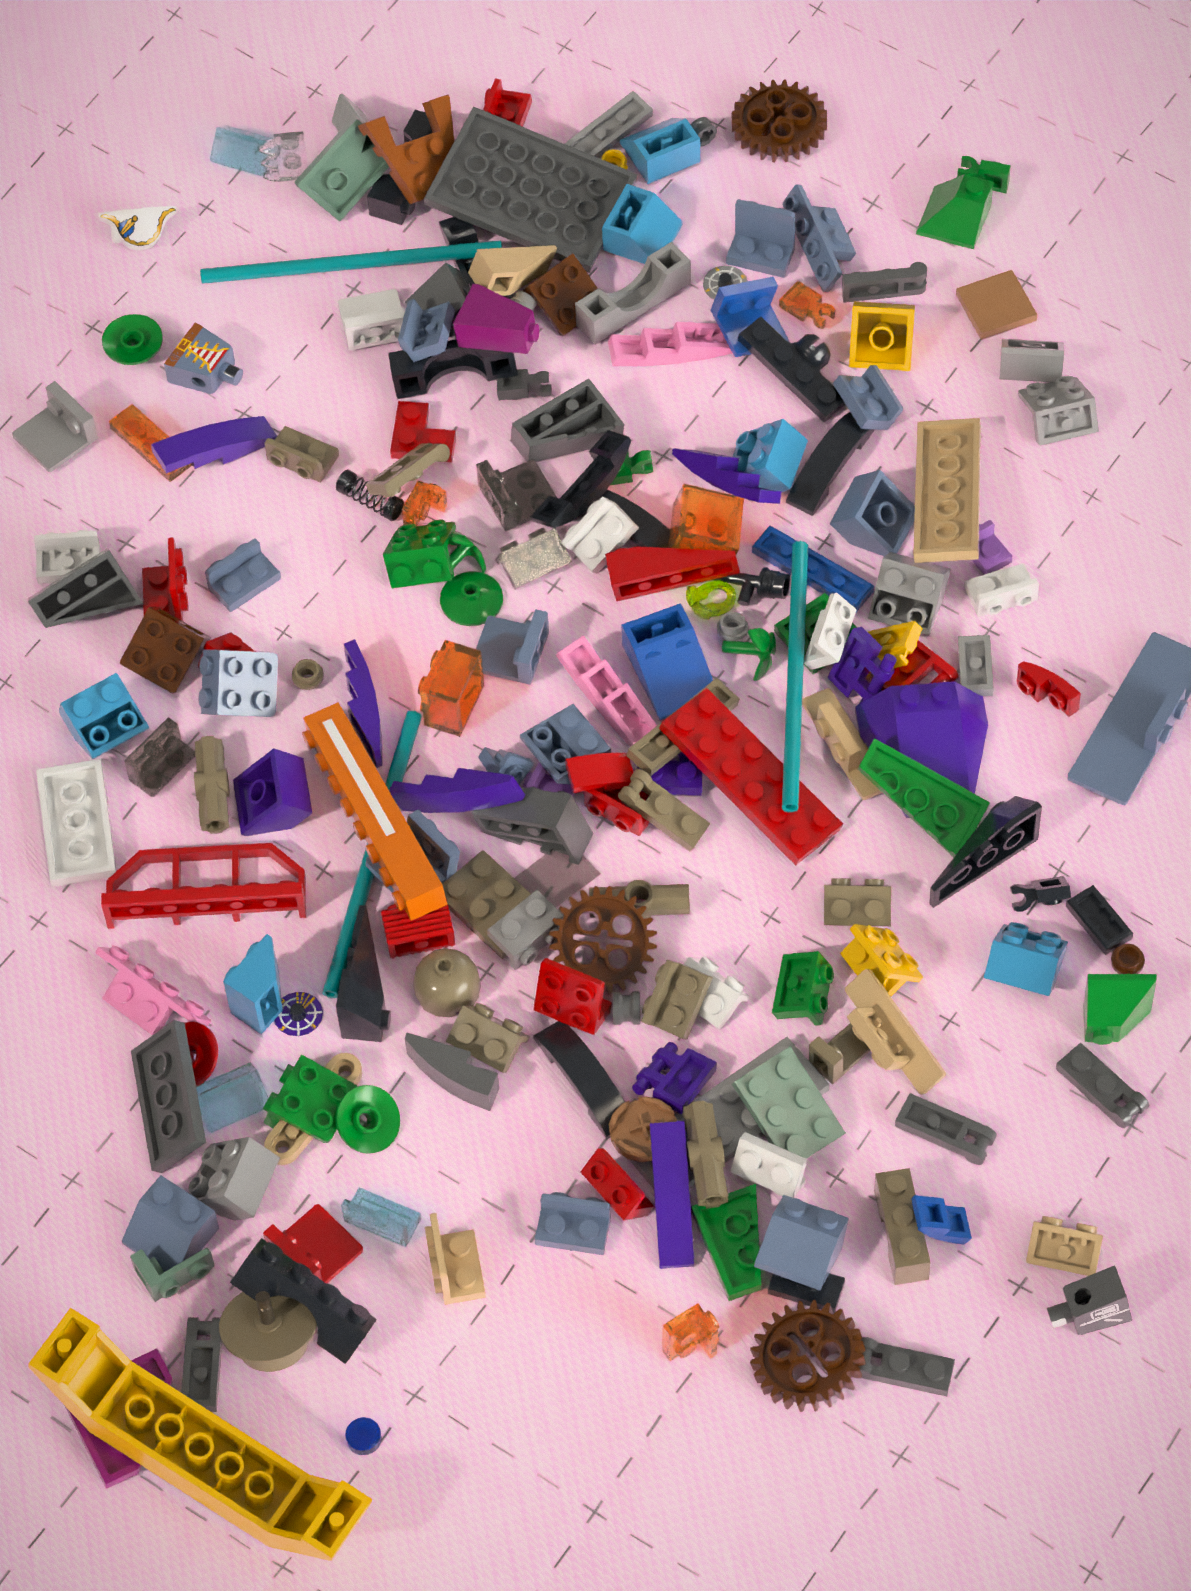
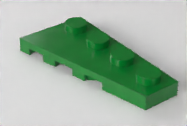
M875 738L858 767V770L953 858L976 830L990 804L989 801Z

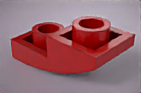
M1025 661L1018 664L1016 682L1019 689L1025 695H1030L1037 703L1048 696L1050 703L1056 709H1061L1068 717L1079 711L1081 693L1074 686L1041 666Z
M598 753L566 758L565 764L573 793L601 787L606 792L628 786L631 783L630 777L634 772L631 761L626 756L627 753Z

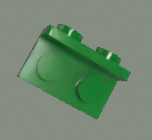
M819 951L783 954L772 1008V1014L777 1020L808 1017L815 1026L823 1025L824 1014L828 1010V993L830 984L834 979V971L831 964Z

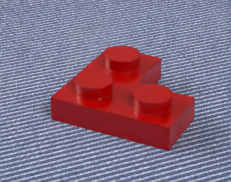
M398 401L390 448L391 458L400 459L422 443H431L433 445L445 444L450 450V456L446 462L452 463L456 443V430L427 428L430 411L429 403Z

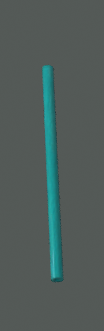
M499 240L200 269L202 284L471 259L475 257L477 249L502 248V242Z
M796 541L792 545L782 809L786 812L797 811L799 804L808 544L804 541Z
M416 711L406 712L385 782L388 790L393 781L403 782L422 719V715ZM366 848L323 987L322 994L328 998L338 997L342 971L347 969L348 948H353L352 935L359 906L366 905L375 876L366 867V858L368 857Z

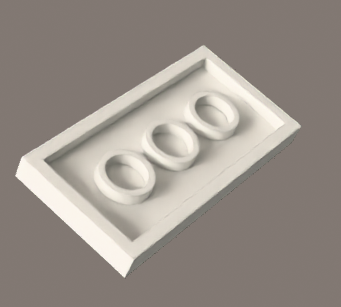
M101 759L36 769L51 886L56 887L112 876L117 870Z

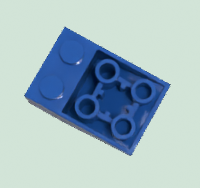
M681 603L621 624L622 646L659 720L669 717L713 681L694 628Z

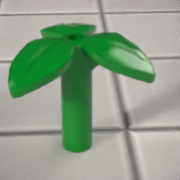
M455 531L449 542L450 545L457 546L449 555L453 569L465 556H472L480 565L482 573L486 571V564L482 552L468 537Z
M754 628L748 630V635L752 642L724 640L722 643L723 653L758 656L760 662L753 677L754 681L763 678L771 668V654L775 655L776 653L774 632L768 633L762 628Z

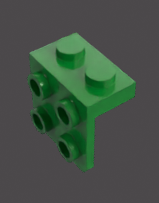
M439 519L423 526L405 524L395 531L383 552L391 589L451 581L453 579L454 571L447 546L456 530L455 522H446L443 519Z
M301 1054L295 1066L288 1064L279 1079V1082L284 1084L280 1092L277 1094L272 1091L266 1101L263 1110L268 1113L263 1123L274 1128L280 1120H283L322 1143H329L337 1131L336 1110L340 1100L348 1091L358 1086Z

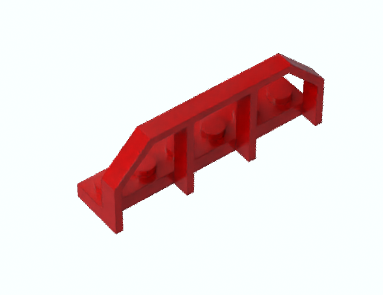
M272 843L139 850L106 880V893H101V906L108 929H114L115 920L172 917L174 925H181V917L232 914L233 921L240 922V913L298 910L300 918H307L305 869ZM271 857L297 878L298 882L283 880L270 884L249 882L245 885H240V858ZM232 859V886L225 884L198 888L181 886V862ZM172 862V889L147 888L143 891L118 889L144 864Z

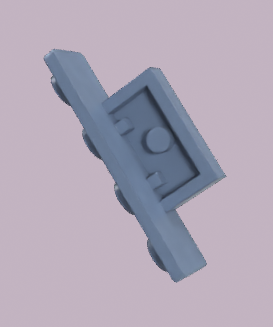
M795 184L782 205L787 211L795 213L796 236L822 292H829L842 275V270L837 260L851 261L856 255V251L836 208L812 206L803 186Z

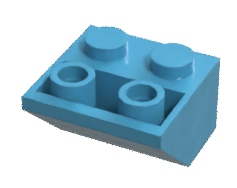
M672 117L620 140L621 146L647 184L701 162L700 138L686 118Z
M626 184L602 227L603 250L645 264L648 256L670 242L673 243L683 225V221L654 192Z
M782 418L740 434L736 440V448L732 457L739 458L738 471L760 474L759 487L784 492L791 489L808 439Z
M117 672L60 703V716L75 741L92 760L149 729L147 722Z
M1010 922L1009 925L1003 924L993 939L984 978L1050 996L1064 959L1068 941L1061 940V936L1053 932L1043 931L1040 934L1029 931V927L1021 923Z
M268 934L260 942L257 941L250 946L246 957L238 966L234 965L229 969L223 981L230 1013L261 1035L283 1011L279 968L273 939Z

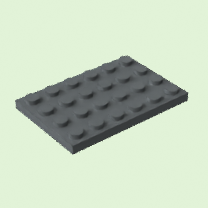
M473 106L425 195L424 204L525 247L555 245L557 250L553 257L554 259L562 261L573 253L585 271L590 273L603 247L602 227L626 184L634 186L638 174Z

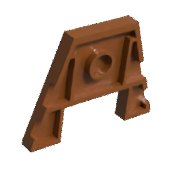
M449 94L422 103L433 133L401 145H395L385 116L358 125L363 136L368 135L375 145L372 149L378 158L382 156L390 167L391 171L389 174L410 204L424 200L455 142Z

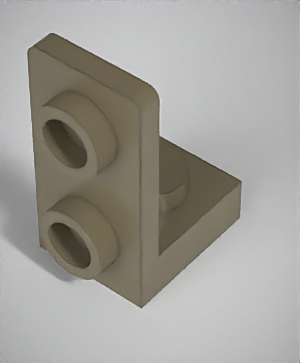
M851 1023L828 1043L818 1036L809 1044L810 1063L832 1085L871 1051L866 1043L854 1034Z

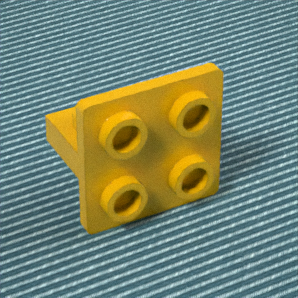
M854 924L849 929L855 938L840 954L857 976L863 970L871 969L891 997L906 981L920 982L923 979L922 974L917 969L919 967L917 961L910 954L902 950L898 945L900 942L899 938L890 929Z

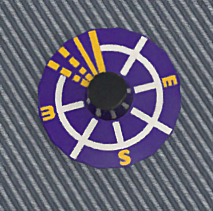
M294 992L282 997L283 1011L274 1020L275 1025L281 1032L289 1036L299 1037L317 1029L322 1021L323 1010L321 1003L315 996L306 992Z

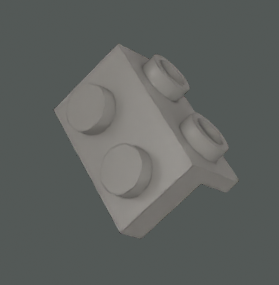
M536 890L487 929V936L510 958V966L517 970L522 965L527 966L532 963L538 956L539 951L547 944L552 945L557 942V939L548 936V933L558 931L559 927L552 923V919H563L564 916Z

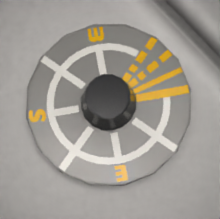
M724 265L708 271L703 280V288L711 299H715L719 287L747 282L748 280L740 269Z

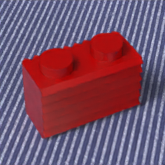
M448 903L412 921L405 909L399 911L395 904L390 905L387 910L381 911L389 956L392 959L403 955H414L422 951H433L442 947L447 948L448 946L453 947L456 945Z

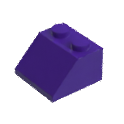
M273 748L233 779L240 832L243 836L292 829L313 813L305 763L302 757Z

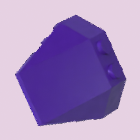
M957 682L890 686L855 706L859 736L863 743H866L868 749L875 738L975 794L988 729L983 696ZM903 812L906 818H910L907 814Z

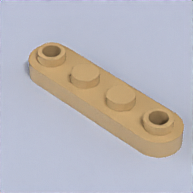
M350 1053L335 1055L325 1066V1068L338 1075L344 1071L350 1072L351 1074L348 1077L343 1078L356 1085L362 1078L361 1063L355 1055ZM280 1120L266 1137L264 1147L280 1157L277 1165H287L296 1160L313 1137ZM280 1147L289 1148L284 1153L277 1152Z

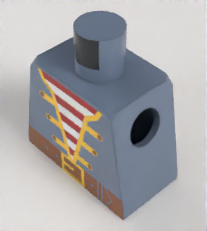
M196 322L164 363L167 382L207 394L215 393L223 381L237 386L243 377V369L234 366L235 358L232 346Z

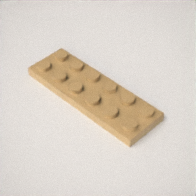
M980 418L917 422L913 548L915 563L979 559Z

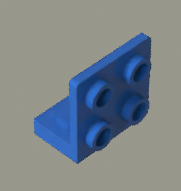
M774 276L723 286L718 289L710 311L735 357L752 354L738 341L739 333L760 316L786 341L790 342L771 306L778 288Z

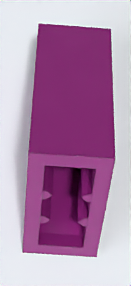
M479 284L472 285L453 323L458 347L528 354L533 343L537 342L539 338V325L535 323L533 310Z

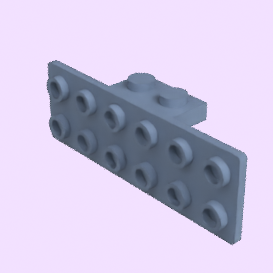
M1152 632L1069 771L1068 781L1118 804L1127 805L1162 743L1165 745L1168 743L1173 733V725L1176 719L1181 720L1187 709V701L1191 695L1190 647L1159 633Z

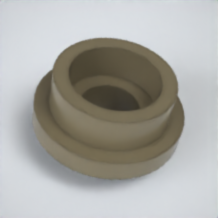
M303 659L295 665L291 676L296 687L303 690H312L322 683L324 672L321 665L316 661ZM305 675H312L311 677L304 678Z

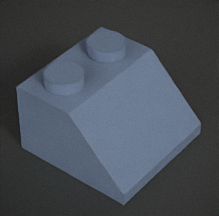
M881 470L854 477L830 525L849 544L881 556H886L889 552L898 553L914 523L915 505Z
M160 1175L138 1201L123 1236L122 1244L133 1252L142 1249L148 1259L155 1257L163 1272H166L200 1252L220 1228L213 1209Z
M783 1195L772 1214L754 1267L821 1290L842 1250L849 1218L834 1211L803 1202L800 1199Z

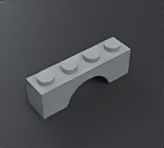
M670 242L647 257L641 272L626 287L613 293H606L598 288L576 302V326L596 345L691 283V260L677 246Z

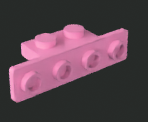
M114 945L111 948H97L95 953L119 970L102 999L148 1033L154 1035L161 1030L173 1010L189 1022H198L206 1026L210 1024L211 1019L203 1014L205 1010L202 1006L191 1000H183L178 996L179 990L167 982L162 981L160 983L154 979V972L139 963L135 965L128 960L130 955L126 951Z

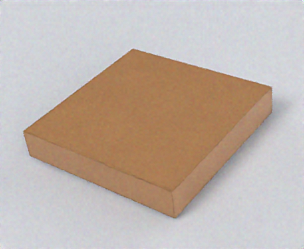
M1012 269L956 288V296L981 340L1037 321L1038 314Z

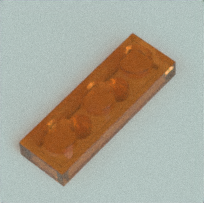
M133 404L109 420L110 429L169 482L192 466L190 463L167 474L152 453L151 444L169 438V436Z

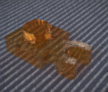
M797 281L779 299V307L802 322L808 317L812 318L814 325L820 329L826 327V319L821 317L822 315H827L832 319L835 318L836 309L828 303H822V295L800 281Z

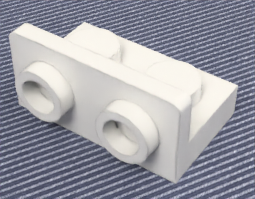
M602 497L590 505L587 514L579 523L569 528L561 544L573 551L591 572L597 574L607 564L605 554L620 549L639 527L615 502Z
M1025 563L965 580L964 588L977 617H982L985 615H996L1005 609L1015 606H1026L1038 600L1039 582L1037 578H1031Z

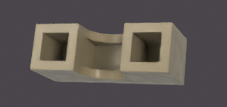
M910 1168L875 1173L874 1193L880 1220L884 1222L886 1228L888 1257L894 1285L929 1280L931 1262L925 1235L918 1230L911 1200L916 1194Z

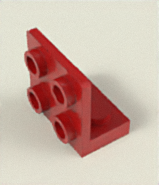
M174 537L168 538L169 565L142 568L143 609L145 615L148 607L157 606L183 621V611H189L187 592H185V585L188 584L186 566H184L182 548H176Z
M548 958L542 960L533 1011L595 1035L610 1014L612 1002L603 998L605 983L602 980Z
M320 1204L314 1205L283 1232L274 1224L263 1232L264 1240L276 1244L285 1255L295 1262L307 1266L312 1274L325 1283L331 1281L364 1251L363 1246Z

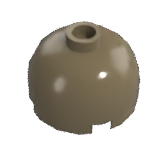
M443 948L435 950L422 958L415 970L413 987L415 996L425 1011L435 1016L449 1018L456 1016V1012H460L463 1005L473 1006L479 998L481 982L477 967L468 955L456 949Z

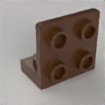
M572 253L521 291L533 297L559 335L564 336L577 327L575 303L597 290L598 287Z
M157 606L148 607L120 660V664L168 692L176 693L199 649H203L205 642L209 641L212 637Z

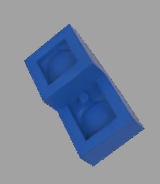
M914 1195L911 1198L917 1227L920 1232L936 1240L965 1245L972 1239L965 1207L945 1205L944 1198Z

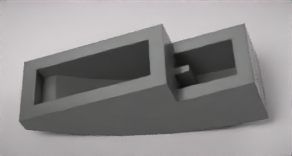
M408 1032L406 1033L404 1039L408 1056L433 1082L463 1101L491 1111L500 1089L497 1072L472 1065L470 1051Z

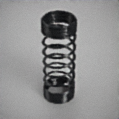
M349 469L344 470L340 474L336 482V491L347 497H352L354 501H359L361 505L366 504L368 509L373 508L374 512H380L381 516L390 521H395L401 515L404 509L403 499L397 496L389 497L386 504L382 507L386 499L385 497L381 496L375 504L378 495H372L368 500L370 495L368 489L361 496L366 486L365 484L363 485V477L357 480V474ZM362 479L359 488L355 491L356 485ZM360 490L359 498H354V495H356ZM367 494L366 502H361V499ZM374 498L373 506H368V503ZM381 501L380 510H375V507Z

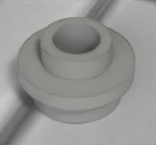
M738 612L723 614L717 623V634L725 640L738 641L748 634V622Z

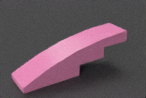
M676 322L673 329L643 328L640 336L611 334L608 340L613 366L679 364L732 354L716 323Z
M584 635L556 654V657L582 692L630 747L657 726L628 683L623 685L606 659L602 661Z

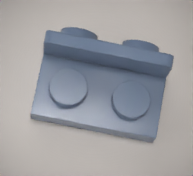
M870 365L862 376L839 375L833 382V385L861 429L888 430L904 409L877 365Z
M256 538L248 543L241 544L233 553L222 560L215 561L205 571L208 589L230 613L281 580L280 571L262 553L260 542Z
M561 1192L541 1194V1211L535 1235L536 1246L604 1256L611 1221L609 1203L595 1197H587L585 1199L572 1198Z

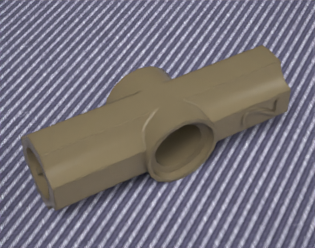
M213 735L203 736L195 742L197 772H194L196 799L199 801V822L202 831L218 834L229 828L227 797H230L228 772L224 762V745L222 739L215 738Z
M634 880L628 883L627 886L612 887V896L616 897L622 889L625 890L624 900L627 902L634 896L637 899L646 900L642 903L635 902L634 904L636 909L642 906L647 907L641 915L643 919L651 918L653 915L690 914L689 884L651 885L645 880ZM589 887V897L592 896L593 887ZM598 887L601 895L605 894L607 887ZM589 913L590 918H596L593 914Z
M704 1100L695 1101L683 1107V1118L688 1138L686 1149L689 1170L694 1175L698 1206L706 1208L719 1207L721 1204L728 1202V1190L723 1170L725 1168L722 1139L717 1134L713 1104L707 1103Z

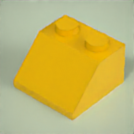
M854 301L849 367L868 369L870 365H877L879 369L910 371L915 305Z

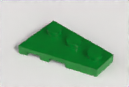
M756 1184L728 1193V1202L721 1204L719 1207L706 1208L698 1206V1204L692 1205V1215L728 1301L762 1290L761 1269L754 1267L760 1250Z

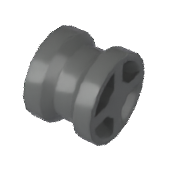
M620 991L613 992V1025H621L623 1022L640 1025V991H633L630 995H623Z

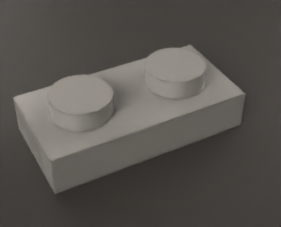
M990 635L958 636L960 685L983 697L993 696L994 685Z

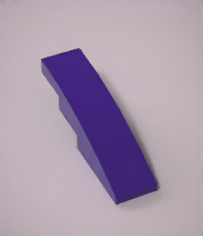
M264 416L233 419L195 428L153 443L151 447L152 453L167 474L190 463L194 469L218 459L224 465L264 448L267 438L275 440L277 435Z
M672 449L674 457L691 472L712 486L734 496L758 503L780 504L782 491L759 487L760 474L738 471L739 458L692 449Z
M353 639L343 644L346 662L351 669L345 673L347 689L353 699L347 702L349 719L376 768L383 766V747L376 691L367 663L356 640Z
M458 768L453 778L426 774L420 785L393 781L389 789L393 799L402 811L414 812L419 810L423 813H452L487 809L522 801L525 797V793L513 775Z
M685 1122L650 1123L659 1268L694 1267Z

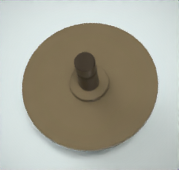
M266 1291L257 1293L255 1296L256 1301L244 1292L234 1297L225 1307L219 1321L220 1337L229 1352L242 1359L249 1367L263 1372H275L286 1369L302 1358L307 1350L308 1343L317 1329L315 1318L306 1306L290 1297H270Z

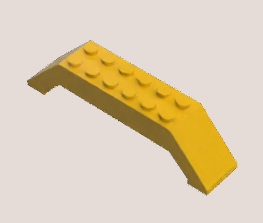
M71 1307L28 1363V1367L90 1433L268 1547L332 1561L372 1503V1498L343 1480L337 1482L308 1474L138 1366L102 1332L98 1324Z

